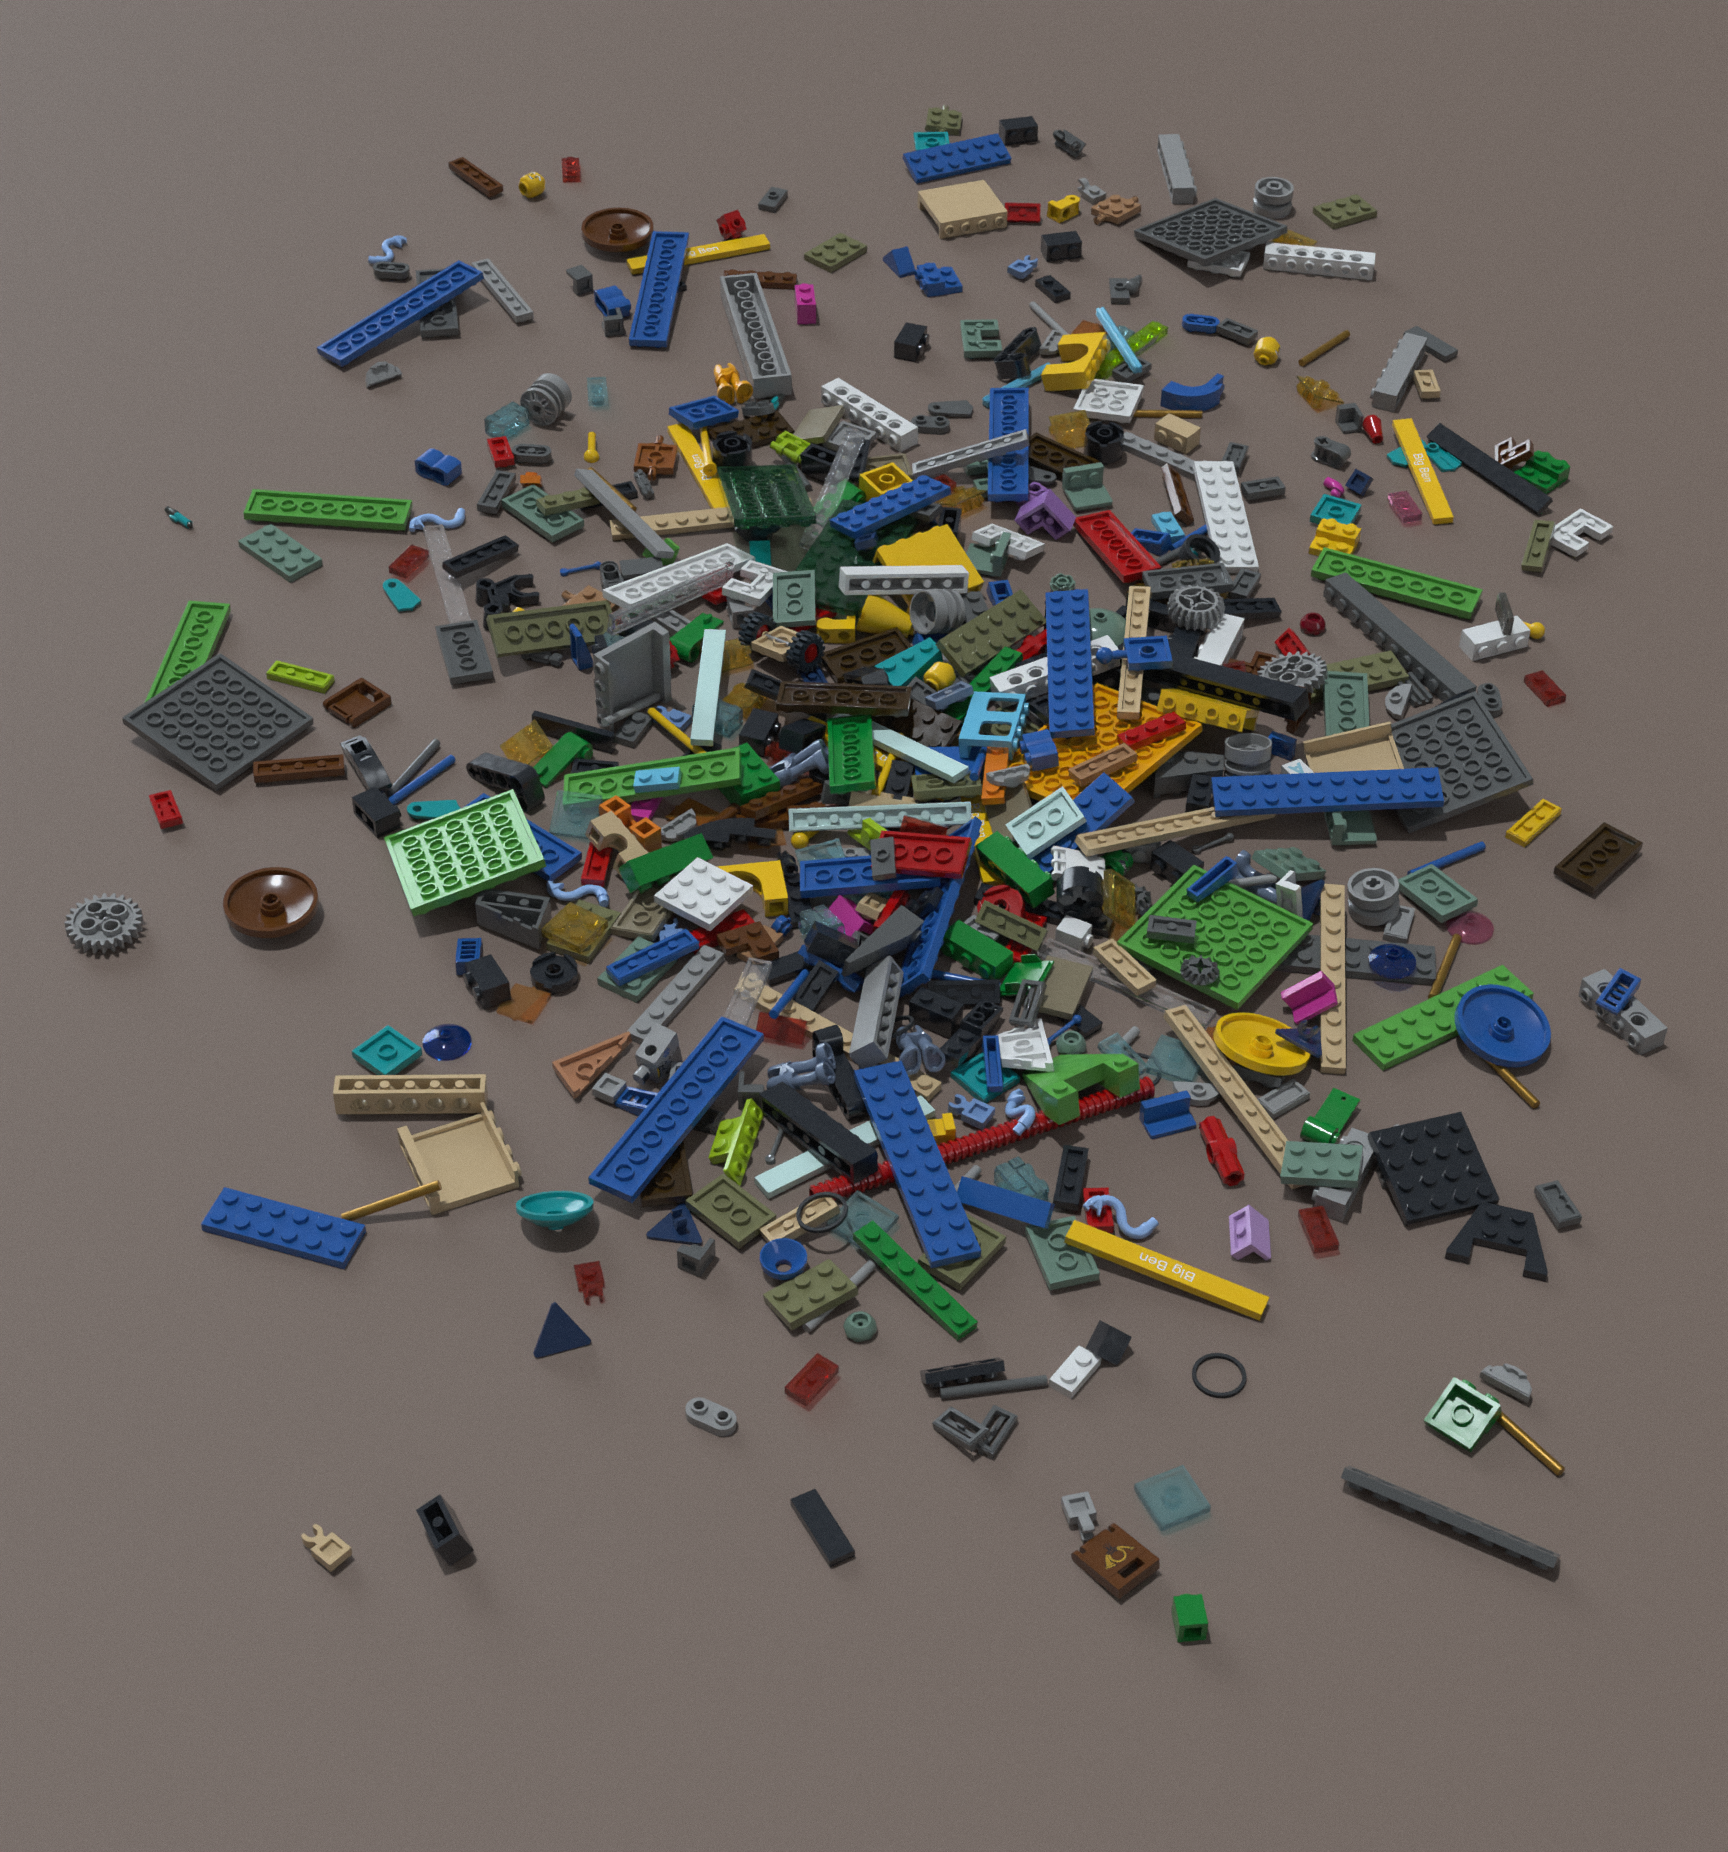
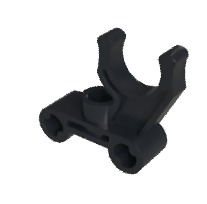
M533 574L513 575L496 583L488 578L477 580L475 601L478 605L484 606V629L489 631L486 620L488 615L509 613V601L521 606L539 604V592L523 593L516 589L522 586L532 587Z

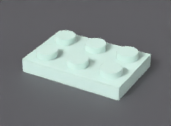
M1062 786L1007 823L1006 827L1027 857L1031 859L1087 822V820Z

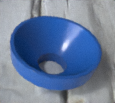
M774 1239L765 1244L761 1249V1268L764 1273L774 1279L789 1280L797 1277L805 1270L807 1263L806 1249L802 1244L793 1239ZM780 1264H787L791 1269L781 1272L776 1267Z

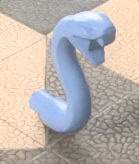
M398 235L386 239L381 247L387 256H369L368 263L391 262L394 258V253L389 246L394 245L402 248V244H406L407 238Z
M459 508L452 520H444L434 514H422L410 521L409 531L415 532L416 529L425 530L424 522H433L440 527L449 529L459 527L465 520V510Z
M546 882L548 894L559 900L573 901L586 894H594L597 896L600 906L607 907L609 905L608 893L601 886L585 885L574 891L564 892L561 891L564 883Z
M1021 1089L1010 1093L1005 1107V1113L1009 1118L1021 1117L1012 1129L1018 1136L1028 1129L1035 1119L1034 1107L1028 1104L1021 1105L1026 1098Z
M1097 1195L1088 1199L1083 1205L1086 1211H1089V1208L1094 1209L1098 1217H1100L1103 1206H1111L1116 1211L1117 1224L1120 1230L1126 1236L1133 1239L1146 1238L1159 1225L1158 1221L1151 1217L1146 1223L1143 1222L1137 1228L1130 1227L1127 1223L1124 1205L1114 1196Z

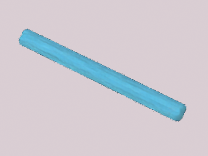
M1104 307L1097 308L1096 316L1134 374L1141 373L1143 366Z

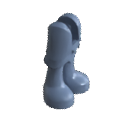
M822 739L814 741L797 755L791 753L788 757L770 767L771 771L780 780V788L792 784L798 780V777L813 769L820 770L824 775L829 774V752Z
M1242 850L1237 855L1235 862H1237L1238 875L1233 879L1265 875L1251 867V855L1249 852ZM1276 883L1242 887V889L1277 905Z
M914 1025L913 1032H905L895 1037L898 1047L903 1051L899 1061H902L907 1075L916 1074L920 1070L921 1053L924 1065L930 1072L940 1071L944 1067V1053L938 1046L932 1043L931 1037L920 1026Z
M827 1042L820 1043L816 1047V1057L799 1062L788 1061L767 1069V1076L769 1078L766 1085L767 1089L782 1081L795 1090H802L800 1086L833 1084L836 1079L833 1071L836 1069V1062L832 1048Z

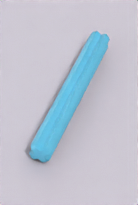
M1045 363L1031 371V374L1018 378L1001 388H1025L1042 379L1041 373L1045 366L1050 363ZM990 394L982 398V404L987 408L990 407Z

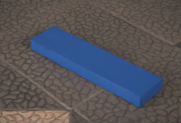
M684 929L606 966V973L618 986H621L699 949V942L687 929Z
M964 1176L961 1177L957 1191L961 1203L1046 1229L1049 1227L1055 1204Z

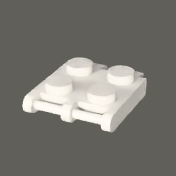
M1059 846L1051 848V854L1054 857L1051 861V866L1054 868V871L1051 873L1053 880L1057 881V878L1063 875V871L1070 867L1085 866L1089 867V871L1094 873L1097 871L1102 876L1104 886V882H1106L1104 858L1097 857V855L1086 857L1082 851Z

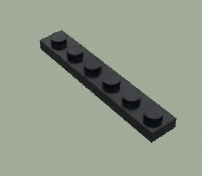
M981 883L974 898V905H978L979 900L981 902L985 896L984 893L994 886ZM1046 899L1034 909L1024 901L1026 912L1047 917V923L1059 926L1064 919V915L1057 908L1056 901ZM1003 904L999 905V907L1002 909L1006 908ZM1101 913L1097 917L1079 920L1092 924L1091 934L1108 938L1114 925L1115 916Z

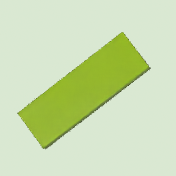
M277 660L266 672L267 679L323 694L327 692L335 681L334 675Z

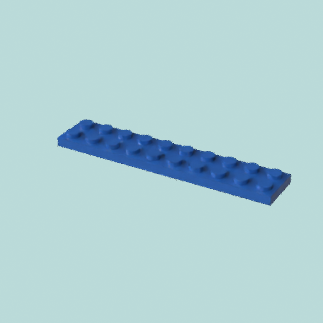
M653 231L630 331L629 346L667 347L689 242V232Z
M458 260L318 346L317 352L319 355L343 367L355 358L362 356L368 350L378 346L384 340L391 338L413 322L420 320L421 317L434 311L442 304L449 302L450 299L462 294L463 291L471 286L476 285L484 279L483 272Z
M990 388L989 440L1024 429L1027 430L1029 437V388ZM1029 446L1022 450L1008 452L1002 456L988 458V501H1028Z
M1088 589L1047 592L1045 594L1050 735L1052 739L1095 735Z
M1438 767L1211 777L1215 817L1443 807L1444 805Z
M976 816L948 835L971 837L972 846L963 878L940 877L941 887L939 888L944 894L936 909L920 917L924 921L921 929L923 935L917 943L912 942L905 953L901 965L904 974L899 998L906 994H911L916 987L922 983H928L933 976L932 970L939 957L937 955L944 943V934L949 928L948 923L955 911V902L960 896V887L965 881V872L970 866V857L975 851V842L980 836L979 831L982 821Z
M721 1016L588 1177L589 1184L633 1203L764 1041V1034Z
M902 1061L854 1070V1079L930 1267L934 1268L981 1257L978 1241Z

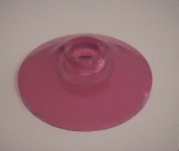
M1468 910L1447 920L1446 927L1448 933L1451 936L1454 934L1461 935V942L1465 944L1484 943L1492 937L1494 932L1491 920L1479 912Z

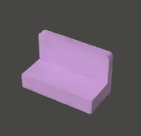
M1250 1205L1230 1215L1231 1256L1239 1260L1255 1252L1266 1261L1271 1259L1268 1219Z

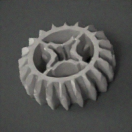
M1188 585L1187 588L1181 586L1180 590L1176 589L1170 595L1167 609L1169 618L1172 619L1173 623H1178V627L1184 626L1186 630L1190 628L1194 629V631L1196 629L1204 631L1205 628L1211 629L1212 626H1217L1218 622L1222 621L1225 606L1223 597H1220L1219 593L1214 592L1212 588L1206 589V586L1199 587L1197 585L1192 587Z

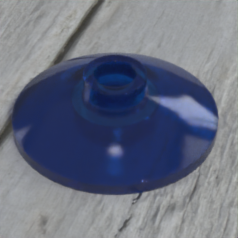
M1383 944L1375 947L1369 954V966L1376 974L1385 978L1402 979L1411 975L1416 968V958L1413 953L1400 945Z
M442 1024L430 1029L424 1035L422 1041L425 1053L431 1058L441 1061L462 1057L468 1052L472 1043L470 1033L462 1026L455 1024Z

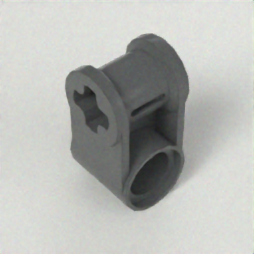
M1318 436L1314 439L1315 448L1311 458L1316 462H1321L1338 469L1351 456V450L1345 444L1325 436Z
M605 561L601 563L600 584L602 592L603 589L624 582L616 562Z

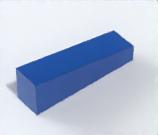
M1225 856L1187 888V896L1196 902L1207 897L1238 875L1237 862Z
M998 1035L983 1036L982 1051L987 1092H1002Z

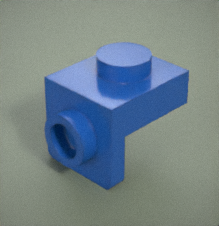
M1272 731L1268 736L1272 741V754L1291 761L1295 756L1297 739Z

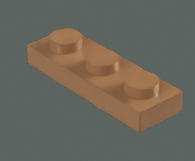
M1123 743L1068 769L1069 777L1083 787L1095 781L1103 772L1108 775L1138 761L1137 753Z

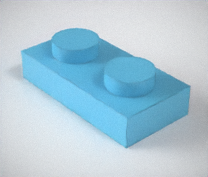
M1171 511L1152 514L1151 522L1158 532L1170 533L1172 543L1185 537L1183 530Z
M680 767L636 771L633 785L635 793L679 789L682 774Z

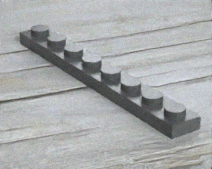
M1350 1465L1343 1470L1341 1478L1347 1480L1346 1485L1360 1491L1366 1488L1373 1491V1497L1385 1502L1392 1499L1399 1502L1398 1507L1405 1511L1414 1513L1417 1510L1425 1513V1519L1436 1524H1441L1442 1521L1452 1525L1451 1529L1459 1534L1467 1536L1468 1532L1479 1536V1542L1494 1547L1495 1544L1506 1548L1505 1553L1513 1557L1521 1558L1522 1555L1533 1559L1532 1564L1545 1570H1548V1567L1554 1568L1559 1561L1560 1554L1374 1475Z

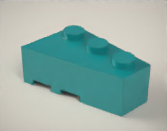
M928 638L875 665V668L884 669L889 677V686H908L915 677L924 682V674L935 662H943L942 652L935 645L936 643L931 638Z

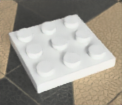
M1094 379L1088 389H1082L1073 409V416L1130 423L1144 392V385Z
M697 857L654 895V902L711 931L753 893V885Z

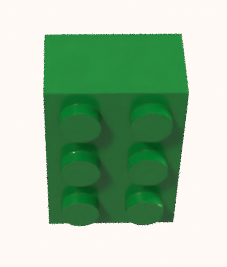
M745 743L737 746L741 750V785L718 788L730 803L738 804L740 807L749 803L751 799H759L766 796L769 792L779 791L780 780L750 745Z

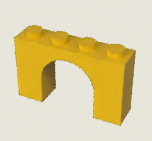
M1106 333L1063 335L1058 343L1061 361H1077L1046 365L1041 373L1045 391L1088 389L1097 371H1099L1107 352L1110 350V341L1107 339Z
M780 860L716 866L753 885V891L762 900L765 917L788 915V895Z

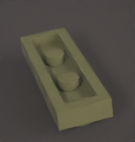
M586 487L536 499V506L545 516L600 504V501Z
M1534 520L1521 564L1523 571H1543L1555 529V521Z
M984 900L975 919V922L1038 952L1049 930Z

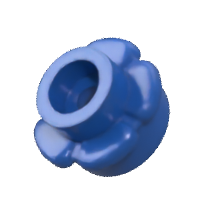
M780 915L774 921L771 928L776 930V933L780 932L783 936H786L792 928L790 924L791 918Z

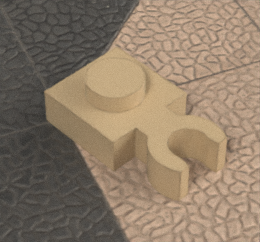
M314 1524L312 1527L313 1533L316 1536L308 1537L303 1533L301 1535L302 1542L305 1547L311 1549L312 1557L332 1572L352 1555V1549L333 1532L325 1537L323 1529L319 1525Z

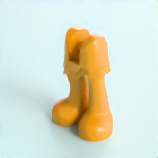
M728 363L727 368L715 365L714 377L718 388V398L732 405L735 401V396L738 403H744L753 395L752 385L747 380L740 381V374L732 363Z

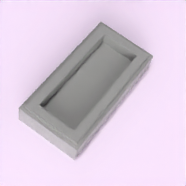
M1400 905L1397 917L1388 920L1382 940L1406 944L1415 908Z
M1293 1078L1281 1085L1280 1088L1277 1087L1257 1100L1273 1120L1308 1100L1310 1092Z

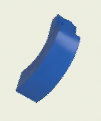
M1217 373L1206 384L1196 387L1184 386L1171 381L1162 389L1160 406L1170 410H1209L1220 402V395L1225 387L1223 384L1224 376Z

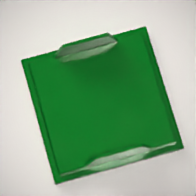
M1036 954L1021 955V962L1013 964L1000 986V997L1017 996L1022 979L1044 982L1055 963L1054 960L1041 961ZM1028 986L1026 995H1028L1031 986Z

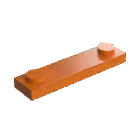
M987 747L981 796L982 805L1005 804L1006 786L991 784L986 779V773L1008 768V748Z

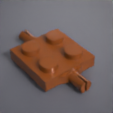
M659 435L656 436L654 443H638L633 465L634 472L642 469L645 474H648L647 478L650 481L651 479L652 481L656 479V474H673L678 445L664 444V437L661 435L660 439Z

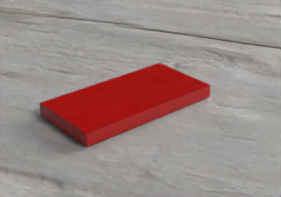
M881 831L879 839L894 837L896 874L963 878L972 846L971 837Z

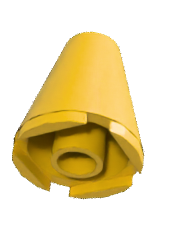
M868 595L862 609L861 619L859 618L856 627L857 631L878 634L898 627L905 638H908L909 634L913 636L915 629L909 614L880 595Z

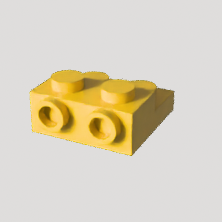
M1322 518L1316 529V535L1309 547L1308 554L1319 556L1325 547L1352 555L1360 541L1361 528L1352 523L1347 525L1339 523L1333 518L1328 520Z

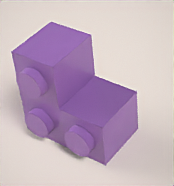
M1048 489L1021 506L1014 521L1027 535L1043 526L1056 540L1071 530L1076 516L1051 489Z

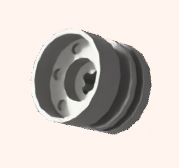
M546 373L539 376L522 394L520 405L523 413L529 420L542 426L550 425L570 405L572 393L568 384L562 378L555 374Z
M953 589L920 590L912 597L909 611L910 620L914 629L919 634H950L963 625L965 619L964 601L960 593Z
M1239 733L1226 738L1224 777L1271 775V763L1269 760L1272 756V741L1266 736L1254 733Z

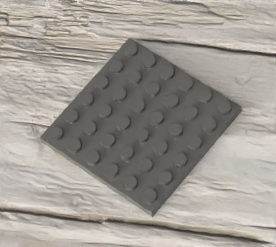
M1214 198L1135 229L1134 237L1141 239L1143 242L1151 243L1155 247L1163 248L1165 251L1175 253L1177 256L1187 258L1189 261L1197 262L1201 266H1210L1216 261L1225 260L1226 257L1237 255L1241 251L1252 249L1253 246L1265 244L1268 240L1279 238L1281 235L1288 233L1287 225Z
M221 653L122 717L125 726L216 791L251 768L253 762L261 761L313 725V717Z
M1476 691L1391 724L1392 735L1404 769L1438 767L1444 798L1443 807L1394 809L1408 834L1534 785L1532 776Z

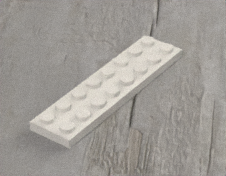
M1194 461L1193 470L1208 535L1220 550V559L1217 563H1224L1228 573H1239L1241 568L1258 573L1259 565L1233 461Z
M727 543L603 589V598L624 608L628 612H635L642 607L653 605L655 602L669 599V597L682 594L689 589L698 588L705 583L714 582L718 578L729 576L731 573L741 570L749 560L755 561V557Z

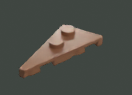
M629 1031L552 1062L553 1070L574 1099L632 1042L631 1034Z

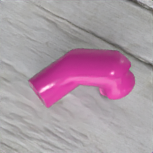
M1330 477L1324 480L1323 485L1331 489V496L1340 498L1344 494L1345 490L1341 483Z

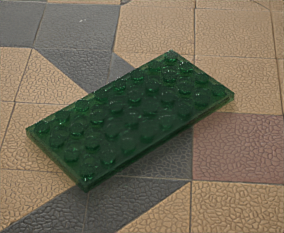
M795 464L717 467V479L734 527L748 529L749 526L769 528L770 526L778 525L779 527L787 528L791 525L809 527L811 524H817L816 513Z
M843 499L830 519L836 517L839 513L853 509L857 505H862V503ZM908 514L870 532H876L879 539L877 546L870 551H863V549L857 551L854 544L856 539L830 527L829 519L795 570H815L816 608L859 618L868 595H844L839 588L840 567L883 566L881 562L873 563L876 550L883 545L894 544L899 539L910 538L919 524V519L912 518Z

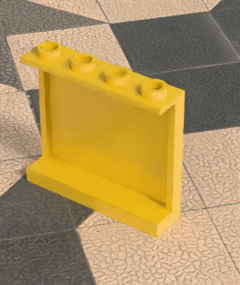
M948 524L940 527L935 526L924 533L918 532L910 538L899 539L894 544L888 546L883 545L876 550L873 563L881 562L883 566L963 565L969 573L967 593L981 591L984 584L983 579ZM901 594L908 605L906 613L909 614L910 603L915 594Z
M1162 689L1156 710L1163 713L1175 712L1183 718L1242 732L1243 728L1254 731L1259 715L1257 710L1180 689Z

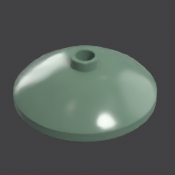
M1089 608L1091 641L1108 635L1117 647L1123 643L1126 620L1118 613L1108 609Z

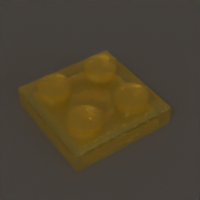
M1113 869L1104 870V880L1102 881L1104 890L1102 910L1104 915L1124 928L1130 929L1135 924V884Z
M569 902L541 929L542 936L580 954L608 927V920Z

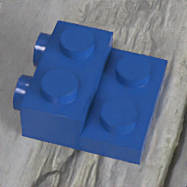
M924 263L917 265V270L914 271L915 279L919 281L920 288L924 290L927 297L962 292L963 285L952 267L938 269L935 263Z

